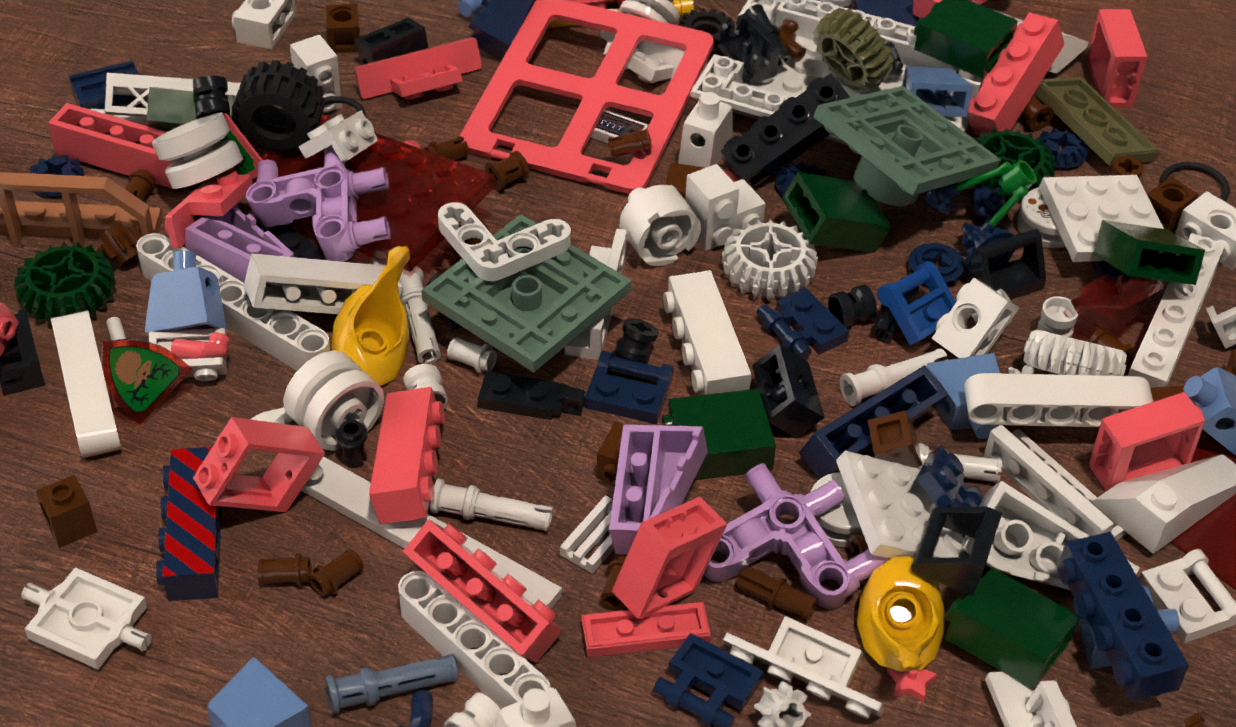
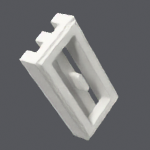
M605 495L560 546V556L592 574L614 550L611 535H609L589 559L584 558L609 530L612 511L611 498Z

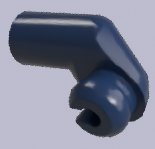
M420 690L412 696L410 727H429L433 716V695L428 691Z

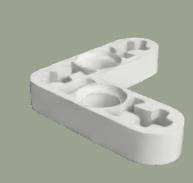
M451 202L443 205L438 210L440 232L473 272L485 281L501 280L567 251L571 245V228L568 223L560 219H549L496 240L465 204ZM469 238H477L482 242L470 245L464 241ZM523 246L531 248L532 251L518 253L514 249Z

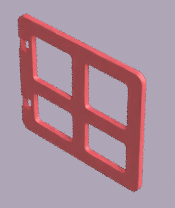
M536 0L460 136L464 137V141L467 142L470 154L504 160L509 157L510 153L496 150L498 145L513 148L511 152L519 151L526 159L529 169L584 183L599 184L607 189L630 194L636 188L642 187L646 189L688 102L691 90L699 79L713 50V37L704 31L569 0ZM559 20L616 34L594 77L585 78L528 64L551 21ZM641 41L654 42L685 50L665 93L662 95L617 85L638 43ZM522 85L581 100L558 146L548 147L490 132L516 86ZM612 107L652 117L647 128L651 137L652 149L647 150L646 154H642L641 151L636 152L628 165H620L582 155L606 108ZM593 169L609 172V175L605 178L591 173Z

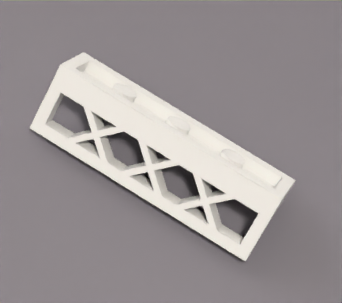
M107 73L105 114L147 117L148 103L144 99L149 97L150 87L193 91L192 80L194 79ZM227 82L228 91L225 95H233L235 101L241 83ZM113 94L131 95L136 98L127 107L113 106ZM141 103L144 108H136V106Z
M616 229L612 248L591 246L589 255L622 274L626 261L627 230ZM614 306L564 347V355L598 360L604 348Z
M1001 424L990 431L984 457L1001 459V472L1032 500L1089 536L1111 532L1117 541L1127 534L1126 531L1093 505L1097 497L1020 429L1011 433Z

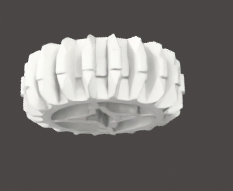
M770 218L768 223H761L756 219L754 225L743 223L741 229H734L731 237H727V241L724 244L722 263L725 278L730 279L731 287H739L741 294L752 293L754 300L759 296H764L769 302L772 297L782 299L787 294L790 295L805 287L807 288L809 282H812L815 276L818 257L816 256L817 252L815 251L814 244H809L803 232H798L797 226L787 227L785 221L776 224Z
M1041 330L1031 331L1024 347L1023 361L1028 366L1060 375L1124 376L1127 366L1125 365L1127 355L1123 350Z

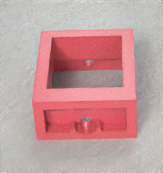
M1099 9L1086 57L1095 89L1113 107H1133L1147 61V53L1130 9Z
M1182 392L1102 418L1089 467L1105 491H1108L1119 482L1191 463L1206 421L1201 409L1193 404L1188 395Z
M231 417L193 479L209 505L287 512L325 455V452L309 427ZM250 449L278 453L263 477L235 474Z
M700 496L641 522L612 592L638 619L695 592L727 523Z

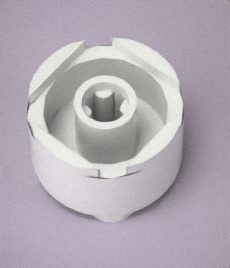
M655 185L646 189L642 187L636 188L629 194L628 203L620 216L619 229L627 230L628 242L647 264L651 266H664L678 260L677 254L686 248L689 252L694 247L700 236L701 224L695 212L673 185Z

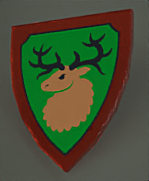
M118 339L102 342L101 365L105 384L113 400L139 425L193 370L170 350L146 340Z

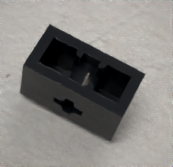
M779 344L752 365L769 423L798 438L825 418L808 361Z

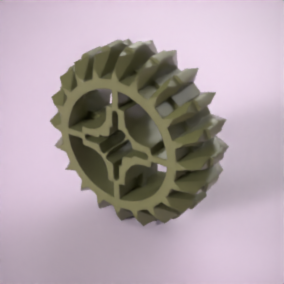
M842 8L836 11L833 10L820 20V23L816 26L817 28L813 31V41L817 45L816 51L822 56L821 60L829 66V70H832L837 78L844 80L846 85L851 84L854 89H861L863 91L873 90L886 80V77L889 76L890 71L893 69L892 63L894 60L890 55L891 49L885 45V38L879 35L878 29H874L870 25L869 20L865 21L861 14H854L852 10H844Z

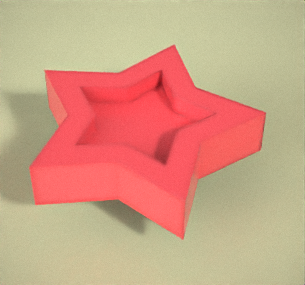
M887 668V672L896 682L893 697L910 694L924 702L925 687L935 681L937 677L936 673L926 669L899 672Z

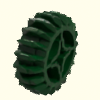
M993 128L990 134L981 132L980 137L973 138L1001 159L998 167L1006 161L1011 165L1019 160L1027 162L1037 177L1036 183L1027 189L1028 192L1038 188L1043 177H1054L1055 156L1051 154L1050 147L1043 146L1042 139H1033L1032 133L1025 135L1020 133V130L1011 132L1007 128L999 132ZM999 175L974 186L979 187L981 184H985L989 189L1001 188L999 179L1002 176ZM1006 194L1004 200H1009L1013 195Z
M63 242L61 247L56 248L49 245L48 250L44 252L36 250L34 258H25L24 266L17 268L18 274L14 278V288L18 304L21 305L22 309L26 310L28 318L34 317L38 324L47 321L51 327V318L87 310L91 318H96L97 310H106L107 302L113 300V294L116 290L115 275L109 259H106L102 251H95L92 245L83 248L79 242L73 246H67Z

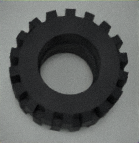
M272 60L271 64H268L266 61L261 62L257 68L252 66L248 70L247 75H244L232 107V119L234 123H237V127L242 134L246 135L245 138L248 142H255L260 149L268 148L273 153H279V150H283L285 153H293L294 148L299 151V146L310 140L307 133L319 126L325 106L322 86H317L318 80L314 76L307 75L308 71L306 69L293 67L294 63L287 62L285 65L281 64L280 60Z

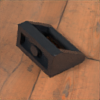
M1033 229L975 248L966 284L970 283L973 278H976L995 291L999 289L1004 290L1010 300L1044 289L1046 271L1040 231ZM1024 247L1021 259L989 269L988 259Z
M987 506L933 508L911 570L919 576L973 596L985 569L1003 512ZM943 527L974 538L968 557L932 558Z

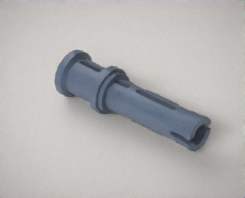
M448 654L444 657L376 672L372 668L364 667L360 669V673L335 679L332 675L324 677L329 708L331 714L334 715L338 714L341 708L363 703H366L368 706H374L379 702V697L417 690L445 682L458 681V671L454 656Z

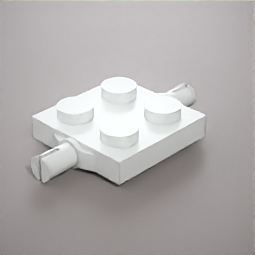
M76 567L63 583L50 591L33 583H28L27 588H23L22 599L40 606L38 613L25 628L27 638L93 668L99 669L112 651L123 642L141 651H145L147 649L146 645L149 647L151 643V634L133 628L134 623L147 608L145 597Z

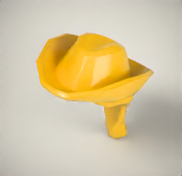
M397 246L388 252L387 265L383 268L374 284L362 285L345 299L333 324L332 351L336 350L346 353L379 386L395 380L406 359L410 333L407 311L399 296L398 282L404 266L410 259V252L407 246Z
M894 556L873 570L860 596L857 626L864 650L879 665L899 672L917 671L926 667L936 658L944 636V605L938 582L915 574L911 570L914 558L909 556Z

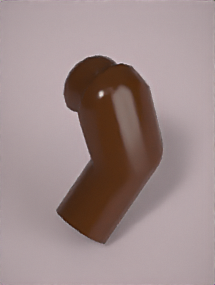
M787 18L783 20L782 26H778L780 31L779 37L792 59L798 62L804 57L806 49L795 41V32L799 28L798 23Z

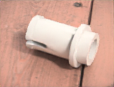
M456 337L449 344L447 357L449 360H455L475 367L476 372L483 373L494 368L497 361V352L492 350L491 345L484 344L479 346Z

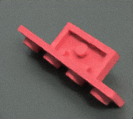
M471 37L357 66L354 68L361 98L367 99L394 92L406 100L422 97L424 91L434 89L436 92H442L452 89L453 84L463 81L461 74L479 70L482 68L477 40Z
M233 166L207 179L171 210L165 217V231L169 235L171 247L181 248L185 244V228L203 216H224L246 195L248 188L253 185L252 176L237 175L236 166Z

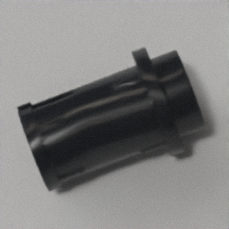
M357 420L344 421L336 432V439L342 448V462L348 468H359L364 465L363 461H367L364 444L367 439V429Z

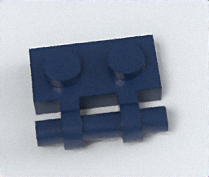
M806 287L777 300L776 310L774 311L767 304L760 306L757 310V315L763 320L762 325L771 334L775 333L782 340L783 347L804 360L812 352L809 346L820 355L848 341L849 330Z
M941 445L928 454L916 480L937 507H979L983 500L979 487L970 486L968 488L963 482L965 477L963 465L953 453L948 454Z
M690 633L669 661L668 672L677 676V680L673 684L660 677L654 685L653 692L665 698L667 705L677 710L682 707L699 716V722L708 727H713L714 725L717 727H732L736 717L722 709L726 704H729L742 711L763 681L764 671ZM695 686L709 693L711 697L708 701H705L689 691Z

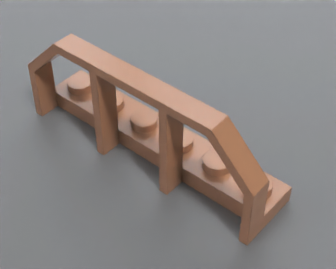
M0 172V234L9 235L12 247H20L24 235L73 238L74 244L79 242L84 247L86 238L100 239L99 236L119 222H122L125 228L135 225L142 236L159 233L163 219L161 208L149 207V205L108 177ZM12 190L61 192L64 203L14 201ZM76 193L101 194L117 206L78 204Z

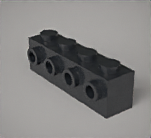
M831 73L824 78L819 77L813 80L807 86L806 91L799 96L786 99L779 106V110L769 117L763 116L754 122L751 129L742 136L737 135L729 139L725 143L724 148L720 150L725 165L738 180L744 179L753 189L831 134L825 130L823 124L813 117L818 105L851 97Z

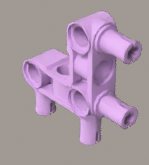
M332 145L324 150V167L278 177L279 169L273 160H262L257 164V182L246 191V199L257 222L261 226L266 228L292 223L296 219L313 216L314 233L326 259L329 261H347L360 248V245L391 239L390 226L386 216L357 222V199H359V195L389 189V179L384 167L359 173L349 171L345 168V162L342 163Z
M763 463L753 467L746 474V480L762 502V505L727 523L714 553L725 554L728 559L722 563L709 562L704 576L710 581L722 582L739 575L746 566L772 551L776 554L780 552L782 555L788 556L800 574L799 582L809 595L818 598L817 605L825 609H835L840 607L849 595L857 592L860 582L869 578L873 570L888 561V558L872 555L869 549L848 561L841 558L816 520V517L844 502V494L835 480L829 481L805 496L802 494L792 495L787 490L782 491L767 466ZM784 514H790L797 521L792 524H783L777 518ZM827 579H833L841 587L835 591H828L820 583Z

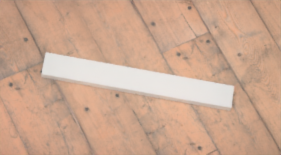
M324 456L319 462L323 469L321 477L316 480L309 478L301 490L404 549L428 519L443 528L447 526V524L427 514V518L415 519L413 521L380 524L369 496L371 482ZM465 535L468 539L463 545L473 553L479 548L497 563L493 570L503 579L507 574H510L526 587L527 590L523 596L533 605L539 599L552 609L562 597V587Z

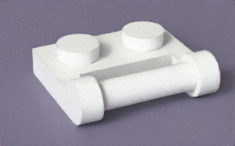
M1201 549L1192 550L1181 559L1143 571L1139 577L1142 586L1150 590L1153 603L1157 609H1176L1179 616V631L1176 635L1183 644L1236 625V601L1207 565L1209 559ZM1189 575H1196L1220 607V611H1213L1189 579Z

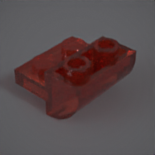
M1106 274L1079 288L1081 295L1071 300V303L1078 315L1087 323L1099 328H1116L1142 313L1137 302L1152 296L1168 285L1163 280L1134 277L1126 282L1123 275L1111 279L1110 275Z

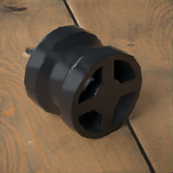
M625 319L622 326L624 334L616 342V351L633 361H648L652 353L650 345L656 341L659 334L658 329L640 319Z

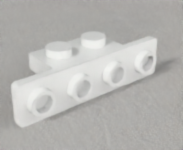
M601 30L600 37L608 41L604 51L606 55L616 34ZM641 41L638 43L626 69L637 73L638 78L647 83L672 79L685 50L654 42Z
M786 616L778 629L769 651L726 632L723 641L727 647L731 648L730 654L751 665L754 660L768 665L769 669L767 672L782 681L790 683L793 677L808 684L806 691L827 701L830 700L831 695L847 702L845 709L866 719H869L871 713L879 717L882 716L884 711L882 703L848 688L863 655L862 650Z
M1002 671L989 672L986 676V684L1004 727H1077L1070 713L1069 703L1063 697L1056 680L1040 681L1035 691H1033L1030 687Z

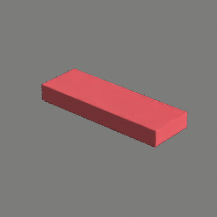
M704 602L668 605L640 619L630 610L581 615V627L587 658L678 648L690 633L709 643L711 641Z

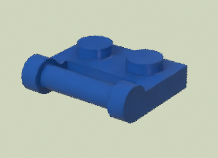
M929 261L917 266L912 274L896 283H886L877 291L879 301L884 306L889 307L909 345L935 332L939 319L944 314L949 313L956 303L938 268ZM921 284L928 287L929 293L910 304L906 302L904 294Z

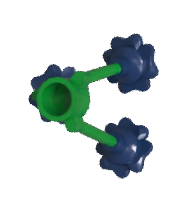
M1019 160L1011 165L1006 161L996 169L961 183H954L924 192L926 203L931 207V210L938 209L941 213L950 214L952 197L960 195L961 190L999 175L1002 176L999 179L1001 188L989 189L985 184H981L979 187L972 189V209L975 210L978 217L988 219L981 226L971 225L967 222L963 224L964 227L961 229L964 234L962 242L963 246L969 249L975 245L974 240L981 239L986 231L992 233L997 228L998 222L1021 198L1028 194L1027 189L1036 183V174L1027 162ZM1006 194L1013 195L1006 203L1003 201L1006 198Z

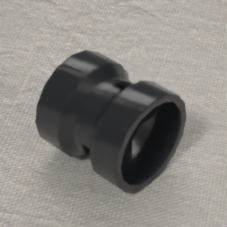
M202 76L192 80L193 92L198 98V101L195 103V114L197 117L201 118L220 112L230 114L229 101L225 99V93L228 91L227 78L223 76Z
M866 285L853 287L849 293L841 291L828 297L829 311L845 327L852 326L856 320L863 322L876 317V300L872 291Z

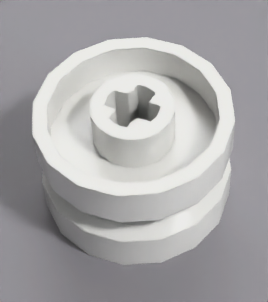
M222 112L190 121L152 141L159 160H175L165 170L173 189L187 187L212 178L243 160L235 141H220L230 131Z
M333 350L321 353L308 360L294 374L287 385L283 398L284 410L299 426L309 427L323 449L335 451L342 449L336 439V432L344 421L357 420L365 426L367 432L372 428L381 414L384 404V392L379 384L366 372H363L346 353Z

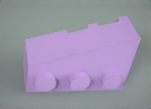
M238 203L224 216H203L185 228L186 249L195 252L196 255L243 283L245 282L251 253L294 257V253L270 231L263 232L256 225V219L251 214L244 215L238 209Z
M623 424L609 526L616 554H628L641 522L683 503L708 453L703 427Z

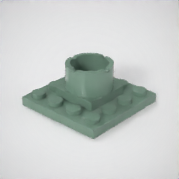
M904 86L817 106L813 116L824 125L826 131L837 135L848 144L850 150L862 155L854 172L856 184L862 190L866 189L867 194L872 198L888 205L907 206L909 203L912 205L917 201L920 193L971 179L996 169L1001 159Z
M520 214L493 236L496 240H500L537 223ZM571 244L564 253L497 281L482 280L461 259L421 291L422 301L527 369L535 372L631 292L632 280ZM523 246L514 249L518 253L532 251L531 248Z

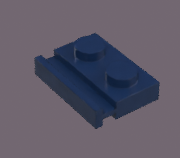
M128 61L70 75V84L78 105L86 109H105L107 73L139 75L137 69H135L134 62ZM113 94V106L132 103L136 98L131 95Z

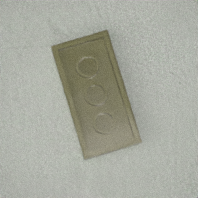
M1082 77L1043 79L1036 89L1035 93L1046 105H1049L1053 112L1109 166L1113 165L1114 160L1121 156L1134 157L1140 160L1141 163L1156 161L1159 156V149Z

